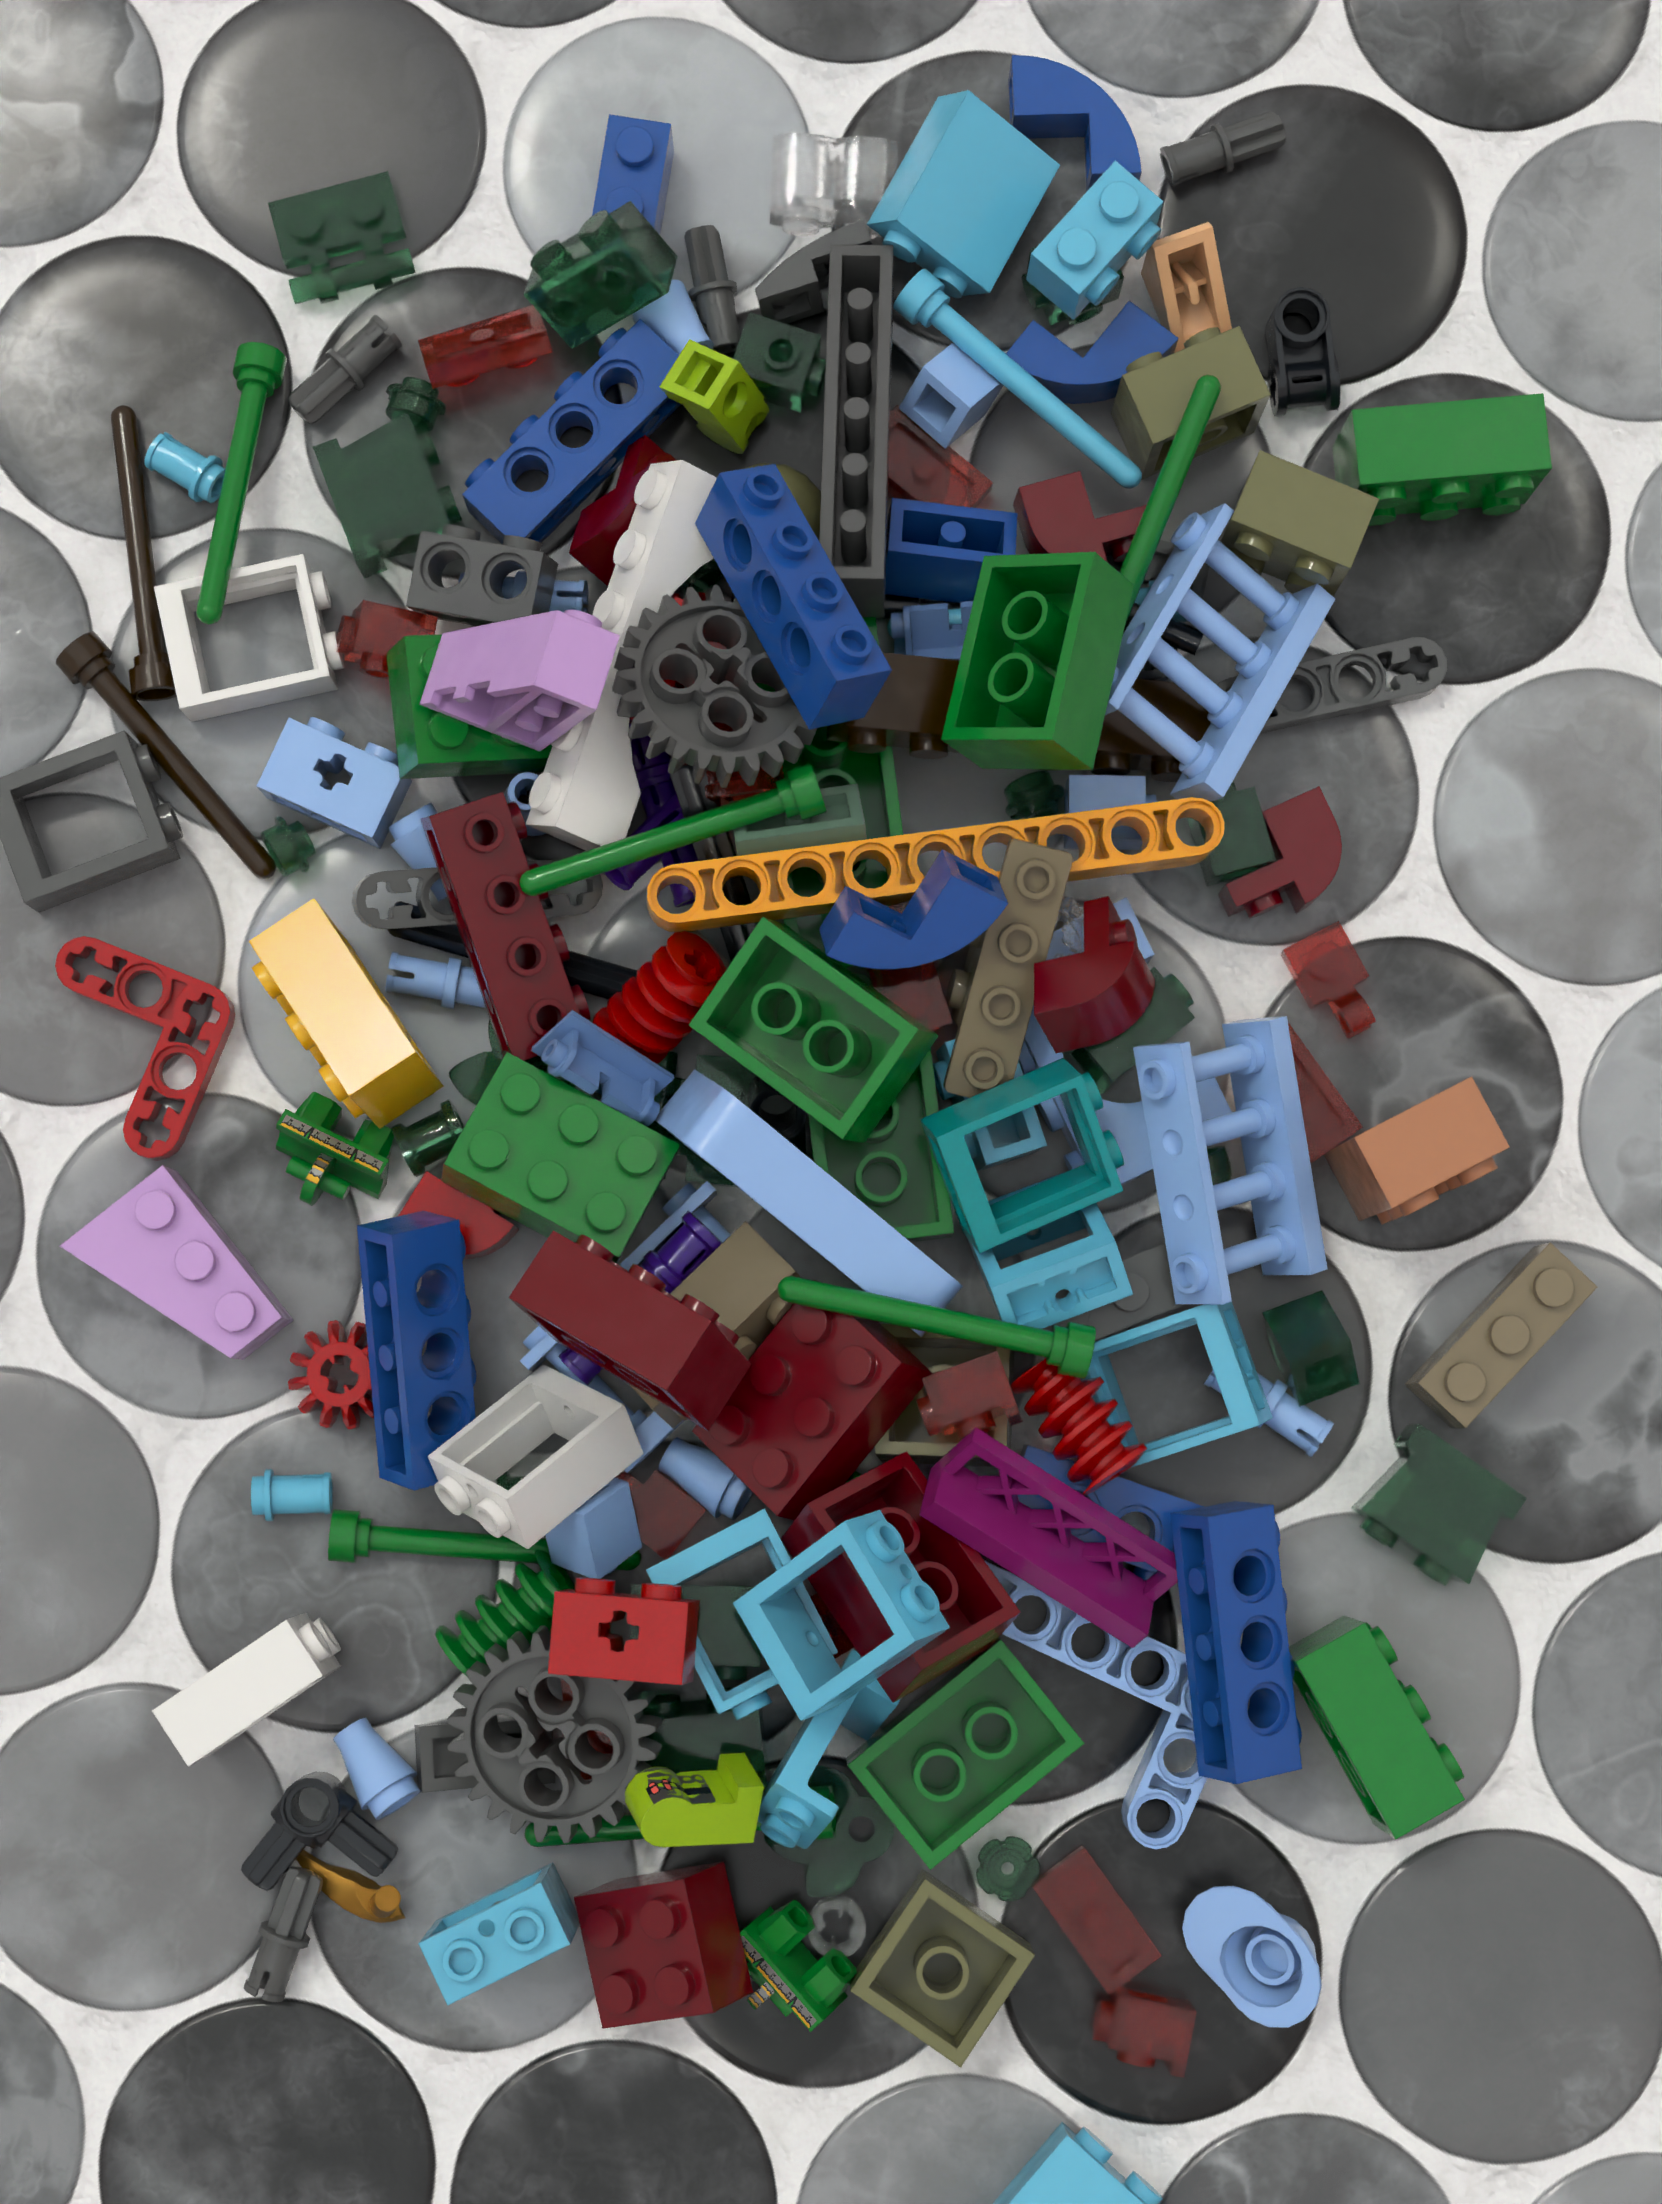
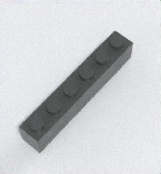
M830 245L819 542L861 616L885 618L894 298L893 245Z

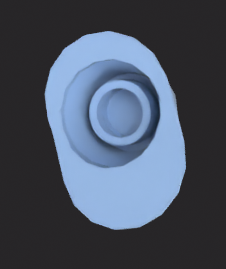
M1214 1886L1198 1894L1185 1911L1182 1927L1186 1947L1197 1964L1226 1993L1233 2004L1250 2020L1267 2027L1288 2028L1305 2020L1317 2006L1322 1987L1315 1946L1307 1930L1295 1919L1278 1913L1256 1893L1240 1887Z

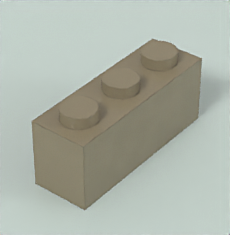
M745 1221L670 1294L679 1301L683 1299L685 1294H688L718 1313L719 1318L717 1321L740 1337L735 1347L749 1360L758 1349V1346L766 1339L793 1305V1303L785 1302L779 1297L777 1292L779 1282L787 1276L801 1277ZM631 1386L650 1408L673 1429L682 1420H687V1418Z
M1551 1242L1534 1246L1413 1374L1405 1385L1451 1429L1467 1428L1598 1287Z

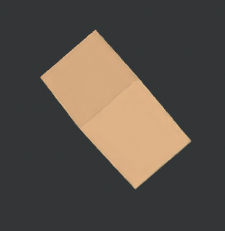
M1206 222L1156 240L1146 253L1141 275L1160 324L1179 338L1174 353L1185 349L1184 343L1189 338L1206 329L1218 327L1221 333L1232 329L1213 226Z

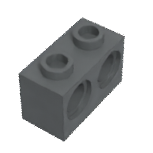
M449 524L443 525L442 534L427 531L420 532L406 606L423 617L481 626L549 612L558 563L546 553L541 552L542 543L513 535H505L502 545L480 541L481 533L479 531ZM455 559H464L466 570L463 579L453 587L444 588L442 572L445 566ZM515 570H525L527 583L522 593L514 598H504L502 584L506 576Z

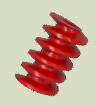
M686 931L674 932L667 939V946H661L652 955V961L645 962L637 970V976L631 977L622 986V992H616L607 1001V1007H602L594 1015L592 1023L651 1061L659 1064L667 1056L668 1052L672 1051L682 1041V1038L693 1030L689 1026L690 1022L726 971V967L718 953L700 936Z
M1045 1358L1018 1377L1010 1385V1388L1015 1394L1035 1391L1027 1401L1024 1410L1029 1416L1049 1413L1040 1425L1038 1432L1043 1438L1063 1435L1052 1454L1058 1461L1078 1458L1069 1469L1067 1477L1072 1483L1091 1479L1092 1482L1082 1494L1086 1496L1131 1468L1141 1458L1147 1447L1144 1443L1126 1447L1121 1443L1133 1426L1130 1421L1111 1425L1107 1421L1118 1405L1116 1399L1101 1402L1094 1401L1093 1396L1104 1383L1101 1376L1081 1381L1077 1377L1058 1374L1057 1366L1046 1364Z

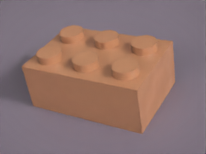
M1471 1076L1324 1153V1156L1358 1220L1361 1221L1377 1215L1381 1225L1391 1220L1407 1216L1438 1200V1195L1451 1191L1461 1185L1464 1186L1494 1171L1498 1166L1492 1156L1510 1148Z

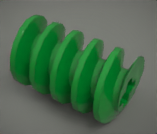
M541 1549L535 1551V1557L541 1568V1571L538 1573L534 1572L524 1563H520L515 1567V1573L521 1584L518 1589L504 1579H499L495 1582V1589L501 1600L499 1604L494 1603L484 1594L475 1598V1605L481 1616L478 1620L465 1610L458 1611L455 1614L456 1623L461 1631L458 1636L444 1625L436 1629L435 1636L448 1659L464 1675H466L467 1670L476 1661L487 1665L484 1653L495 1643L507 1651V1640L517 1631H520L526 1637L530 1645L533 1633L540 1626L546 1625L551 1634L554 1592L575 1589V1586L563 1567L551 1562L549 1553Z

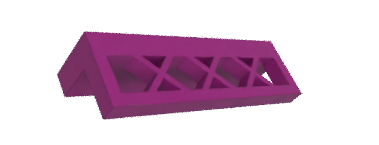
M977 1427L930 1469L920 1516L1131 1648L1148 1636L1154 1601L1178 1582L1175 1553ZM977 1455L998 1468L1000 1476H979L964 1467V1465ZM1018 1495H1040L1052 1503L1053 1509H1031L1019 1501ZM1070 1528H1092L1105 1536L1106 1542H1083L1071 1534ZM1123 1562H1146L1159 1571L1145 1581L1124 1568Z

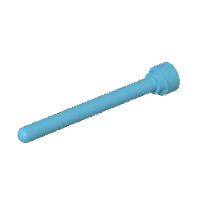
M924 268L906 284L895 300L893 309L912 325L920 322L926 328L931 325L937 328L1122 487L1131 489L1139 485L1142 479L1140 468L948 305L950 297L943 292L945 285Z

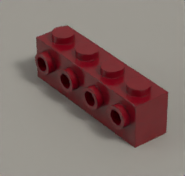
M499 792L421 818L420 820L503 1058L506 1052L524 1061L538 1056L531 1051L532 1046L571 1010L589 1021L591 1017L581 988L578 984L570 987L562 962L570 959L564 935L558 924L551 926L548 924L541 901L549 898L548 892L529 896L520 888L519 882L522 874L539 866L537 863L528 865L520 840L527 838V829L515 801L507 803L504 793Z

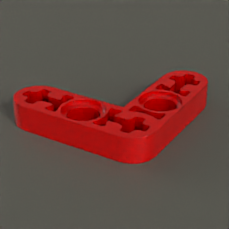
M86 936L73 938L62 946L56 958V972L62 984L83 997L163 1028L126 1115L123 1133L129 1148L141 1157L157 1161L168 1159L176 1154L185 1142L233 1028L235 1020L234 1005L224 992L209 983L96 938ZM92 950L96 951L94 960L104 968L117 973L119 971V961L124 960L128 962L116 977L114 995L112 997L106 995L113 986L107 980L94 975H87L83 983L78 982L80 973L72 967L76 957L87 959ZM153 973L162 981V996L157 1003L150 1007L142 1008L135 1006L129 996L131 982L140 974ZM208 997L214 998L212 1008L219 1012L220 1016L216 1024L205 1022L197 1037V1040L209 1044L205 1055L189 1044L174 1042L179 1031L190 1038L193 1034L197 1020L189 1014L192 1004L203 1005ZM175 1055H188L196 1064V1078L185 1089L175 1090L169 1088L164 1082L162 1075L165 1063ZM156 1090L170 1100L185 1102L180 1113L169 1106L166 1110L162 1125L171 1130L167 1141L155 1140L151 1148L145 1147L147 1136L139 1132L140 1125L143 1120L154 1122L162 1107V1104L150 1101L153 1091Z

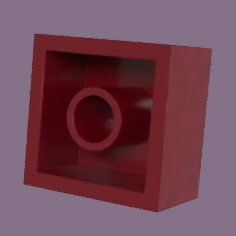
M724 1861L615 1879L574 1897L602 2029L710 2014L753 1993Z

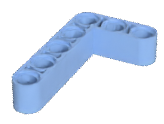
M694 1069L655 1119L669 1133L729 1179L865 1292L946 1308L963 1287L956 1279L745 1104ZM912 1329L921 1337L925 1334V1331Z
M984 1560L1014 1603L1024 1596L1034 1595L1040 1597L1046 1605L1047 1615L1041 1627L1034 1631L1019 1630L1012 1622L1002 1633L1003 1635L1164 1709L1125 1795L1121 1814L1123 1823L1129 1833L1144 1847L1161 1849L1177 1842L1186 1828L1207 1780V1777L1199 1776L1197 1755L1191 1768L1179 1773L1168 1771L1163 1759L1165 1749L1169 1743L1176 1739H1189L1195 1745L1186 1653L1149 1636L1131 1648L1104 1631L1105 1645L1100 1654L1093 1658H1080L1072 1650V1635L1079 1626L1091 1622L1010 1571ZM1151 1650L1158 1652L1164 1663L1161 1678L1156 1683L1148 1686L1136 1684L1131 1676L1132 1661L1143 1651ZM1151 1799L1166 1801L1170 1810L1167 1824L1156 1832L1141 1830L1137 1825L1136 1819L1138 1809L1143 1803Z

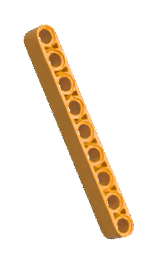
M1190 797L672 864L661 868L652 876L647 886V909L651 919L658 927L668 932H687L756 923L762 917L779 920L829 913L845 886L885 906L909 903L925 877L917 864L918 857L924 852H941L943 849L999 878L1000 871L989 868L984 862L982 848L985 845L993 842L1008 845L1011 839H1019L1047 847V839L1056 834H1065L1071 837L1077 843L1079 849V858L1072 862L1067 882L1185 867L1200 863L1219 845L1224 835L1225 822L1221 811L1212 802L1204 798ZM1181 818H1192L1198 821L1203 826L1206 834L1204 845L1197 847L1183 843L1178 838L1175 830L1176 821ZM1118 826H1129L1135 829L1142 840V851L1134 855H1127L1118 851L1111 839L1112 829ZM874 859L885 867L888 881L883 886L875 889L866 888L855 880L852 872L853 866L858 861ZM801 867L812 868L821 875L824 888L817 895L802 897L794 893L789 887L787 881L789 874ZM737 875L747 876L757 884L760 894L750 904L744 906L735 905L724 896L722 888L725 882ZM671 884H682L691 890L695 902L686 912L671 914L665 911L658 903L657 897L660 891Z

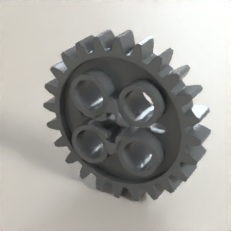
M719 585L713 586L708 601H702L694 588L688 587L682 606L666 594L662 597L658 613L645 608L642 610L638 626L628 627L623 642L624 647L619 648L614 668L618 671L613 682L612 692L622 695L616 712L620 717H635L632 720L628 733L630 739L645 736L651 738L645 755L648 759L654 758L664 751L671 755L668 766L670 774L673 775L686 763L693 766L692 776L696 784H700L707 770L716 771L721 788H727L732 772L739 771L742 779L748 786L754 785L759 767L774 778L778 776L784 759L795 764L800 757L804 745H811L818 728L808 729L736 597L733 602L725 601ZM707 641L719 642L726 646L727 649L715 648ZM669 679L677 681L680 684H682L685 688L679 689L671 687L670 685L666 684L663 680ZM756 683L767 684L774 688L776 692L764 691ZM712 723H725L734 731H722Z
M543 1625L533 1633L531 1645L520 1631H517L507 1640V1651L495 1643L484 1653L487 1665L476 1661L465 1674L472 1684H462L453 1695V1698L466 1708L456 1709L447 1718V1724L463 1730L464 1733L456 1736L447 1746L448 1751L467 1755V1760L454 1772L456 1777L475 1776L478 1781L477 1785L468 1795V1798L473 1801L488 1795L493 1800L487 1815L489 1820L495 1819L506 1810L512 1814L510 1833L515 1835L528 1821L534 1823V1834L537 1842H542L549 1834L551 1828L557 1826L563 1843H569L577 1833L578 1823L583 1831L592 1838L602 1828V1817L608 1823L615 1826L625 1815L622 1804L626 1805L625 1791L628 1783L636 1774L645 1769L652 1768L645 1761L656 1759L662 1751V1744L646 1738V1736L656 1732L662 1724V1718L654 1715H643L642 1710L653 1700L655 1693L654 1691L635 1693L632 1688L635 1681L548 1674L551 1634L547 1626ZM558 1677L568 1683L573 1693V1700L563 1701L557 1699L548 1688L547 1678ZM518 1687L525 1688L528 1691V1697L519 1694ZM505 1714L513 1717L521 1727L522 1738L507 1736L498 1725L497 1715ZM558 1728L562 1731L564 1738L560 1736L552 1741L545 1731L549 1732ZM597 1730L607 1735L613 1744V1753L604 1754L596 1751L588 1741L587 1731ZM537 1768L553 1770L562 1782V1790L546 1788L537 1776ZM581 1771L591 1775L592 1780H584L581 1776Z

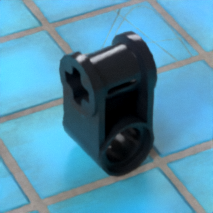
M1297 287L1290 289L1279 298L1266 324L1265 336L1269 360L1268 386L1271 394L1270 404L1274 416L1285 415L1288 408L1324 405L1327 411L1338 410L1340 405V373L1337 358L1334 354L1328 303L1319 292L1311 288ZM1296 312L1306 316L1311 323L1312 332L1299 335L1289 331L1284 325L1283 315Z

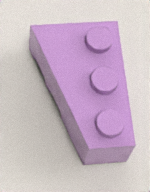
M555 610L442 633L419 705L540 752L597 710L620 635L601 628L602 622L598 618L579 610H565L564 612Z
M164 1165L60 1245L61 1248L229 1358L244 1360L293 1321L290 1314L176 1170Z

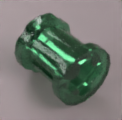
M448 1099L440 1103L439 1111L408 1126L399 1123L392 1126L391 1129L407 1165L413 1175L418 1177L425 1173V1166L449 1155L465 1126L452 1101Z

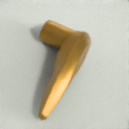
M304 1849L296 1858L302 1868L315 1872L323 1879L321 1891L343 1909L362 1919L378 1923L393 1922L406 1918L399 1907L401 1895L394 1886L385 1885L381 1887L375 1881L356 1871L329 1865Z

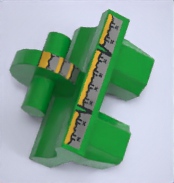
M312 1092L295 1113L285 1109L276 1124V1129L280 1131L276 1150L292 1157L286 1168V1173L304 1181L300 1200L313 1206L323 1192L344 1200L351 1186L379 1199L387 1185L389 1158L394 1145L395 1132L386 1126L379 1129L372 1120L365 1119L353 1141L334 1133L333 1131L342 1117V1108L335 1101L317 1092Z
M793 1900L775 1911L770 1906L740 1932L745 1957L749 1960L747 1963L749 1975L760 1987L746 2001L756 2010L769 1998L785 2017L793 2012L811 2032L848 1997L844 1991L857 1974V1968L842 1951L834 1948L817 1961L801 1942L815 1928L813 1918L798 1901Z

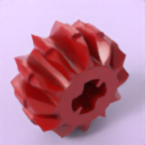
M334 1320L328 1323L329 1344L314 1331H309L305 1334V1341L315 1354L310 1357L302 1353H292L290 1362L296 1366L306 1367L307 1376L294 1377L288 1380V1386L290 1390L310 1388L312 1393L305 1397L298 1405L299 1410L303 1414L316 1410L324 1403L320 1414V1426L331 1428L336 1422L341 1409L346 1428L357 1429L360 1424L359 1405L367 1415L374 1419L368 1344L363 1347L367 1337L366 1324L356 1322L351 1328L346 1342L344 1327L340 1321ZM343 1357H349L352 1359L350 1370L359 1374L358 1381L355 1386L344 1385L345 1393L341 1394L336 1391L338 1380L329 1376L333 1364L344 1365Z

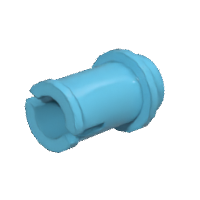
M164 432V434L160 433L152 441L144 460L145 466L148 469L160 473L187 489L190 499L195 502L205 500L213 503L220 497L225 468L223 467V461L219 457L211 455L206 458L174 439L167 432Z
M266 1469L264 1476H252V1514L265 1515L266 1521H273L275 1514H332L333 1483L331 1472H324V1474L274 1476L272 1469Z

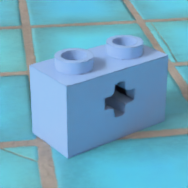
M310 717L307 725L288 718L258 781V789L267 799L381 849L389 832L388 827L392 825L412 783L411 779H400L397 754L370 742L367 743L364 751L342 741L345 735L342 730L315 717ZM344 766V769L351 777L349 784L337 782L331 788L324 778L327 771L339 774Z

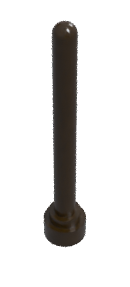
M121 405L112 411L111 424L139 655L133 659L134 667L128 671L131 697L139 701H161L175 698L177 695L168 653L164 650L161 619L154 586H157L136 414L132 408Z
M91 631L70 643L56 659V665L73 684L81 683L85 689L94 688L142 745L148 744L155 761L254 876L259 879L272 877L276 871L274 859L134 697H131L129 690L112 672L115 668V664L109 659L112 651L94 631Z

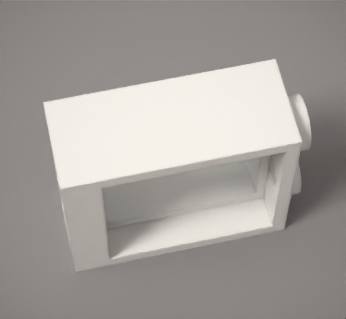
M304 554L231 569L224 605L297 589L314 669L210 692L194 617L203 576L154 586L179 709L191 722L338 690L334 670L344 668L342 650L336 631L326 633L321 610L331 608L330 594L323 571L313 573Z
M543 1364L427 1457L438 1479V1482L434 1485L435 1492L450 1512L455 1515L464 1513L480 1522L484 1529L492 1536L500 1538L503 1535L529 1549L644 1453L623 1403ZM555 1433L569 1440V1442L511 1489L506 1490L494 1483L495 1480L552 1434Z
M307 1613L289 1618L156 1707L152 1712L189 1767L212 1755L340 1668L341 1665L334 1655L341 1651V1647L330 1628L321 1618L312 1622Z

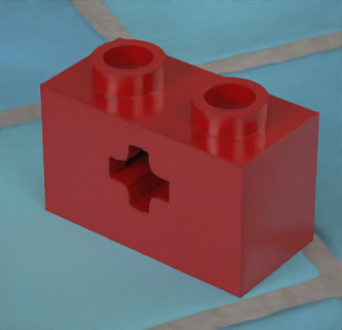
M575 1578V1589L554 1592L548 1674L684 1685L693 1681L700 1600L681 1598L682 1586L642 1583L641 1595L615 1593V1580ZM627 1612V1623L632 1626H639L638 1638L627 1640L623 1647V1637L619 1634L611 1633V1624L613 1621L624 1619Z

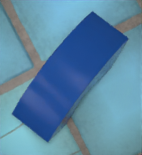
M1012 55L1008 88L1010 124L1028 139L1084 137L1086 192L1115 160L1140 181L1142 173L1140 155L1131 127L1114 100L1099 85L1077 70L1062 63L1034 56Z
M1129 300L1083 358L1034 320L1006 354L1063 403H1093L1116 397L1121 377L1127 373L1126 367L1130 363L1153 352H1160L1163 358L1173 354L1179 338Z
M942 849L902 914L845 886L820 926L819 931L826 956L864 968H910L942 959L974 941L1000 916L1008 905V901L998 877Z

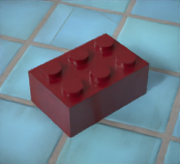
M553 1230L508 1298L556 1342L709 1431L752 1365L735 1347L740 1337L728 1327L718 1322L719 1314L709 1306L688 1294H685L683 1299L679 1301L664 1291L666 1284L644 1268L632 1264L627 1271L613 1262L614 1255L593 1239L581 1234L577 1241L573 1242Z
M793 1304L750 1357L749 1362L752 1365L710 1430L707 1431L696 1425L692 1432L776 1516L795 1520L807 1503L845 1484L934 1373L878 1321Z
M907 1451L807 1503L781 1538L791 1556L795 1558L842 1522L877 1510H881L886 1521L897 1529L903 1539L905 1553L922 1581L927 1583L936 1594L940 1611L950 1628L877 1678V1681L893 1703L990 1647L1021 1613L978 1551L919 1515L928 1480ZM845 1551L807 1578L861 1657L894 1635Z

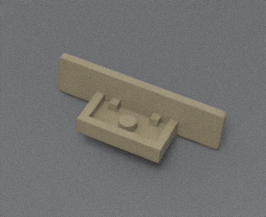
M1011 839L1008 842L998 878L1008 905L985 932L968 944L970 947L964 969L953 970L946 992L945 1006L953 1008L951 1017L959 1026L943 1083L947 1092L970 1098L1014 1079L1034 1005V963L1046 961L1073 862V857L1070 853L1019 839Z

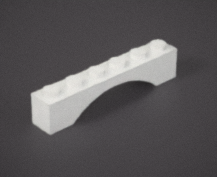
M684 460L650 464L649 470L642 475L634 493L636 507L630 525L616 544L613 554V560L616 564L607 590L599 597L593 610V616L602 622L601 628L620 635L597 710L551 743L552 749L544 772L537 777L530 791L529 805L531 809L525 825L586 851L626 838L641 795L632 761L631 741L628 736L630 717H620L617 715L616 711L622 695L612 692L613 682L618 671L614 668L619 648L624 647L623 642L629 626H638L643 609L648 608L658 613L664 595L668 594L671 597L693 573L714 559L695 522L717 477Z

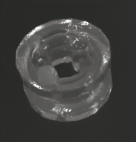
M831 1895L821 1899L812 1908L810 1915L813 1918L815 1928L808 1936L812 1946L820 1954L825 1955L834 1948L842 1951L848 1957L861 1947L866 1936V1922L862 1909L854 1900L842 1895ZM833 1909L838 1910L839 1918L842 1917L845 1911L854 1919L848 1926L850 1939L841 1944H836L835 1936H832L829 1943L819 1933L826 1927L823 1915Z

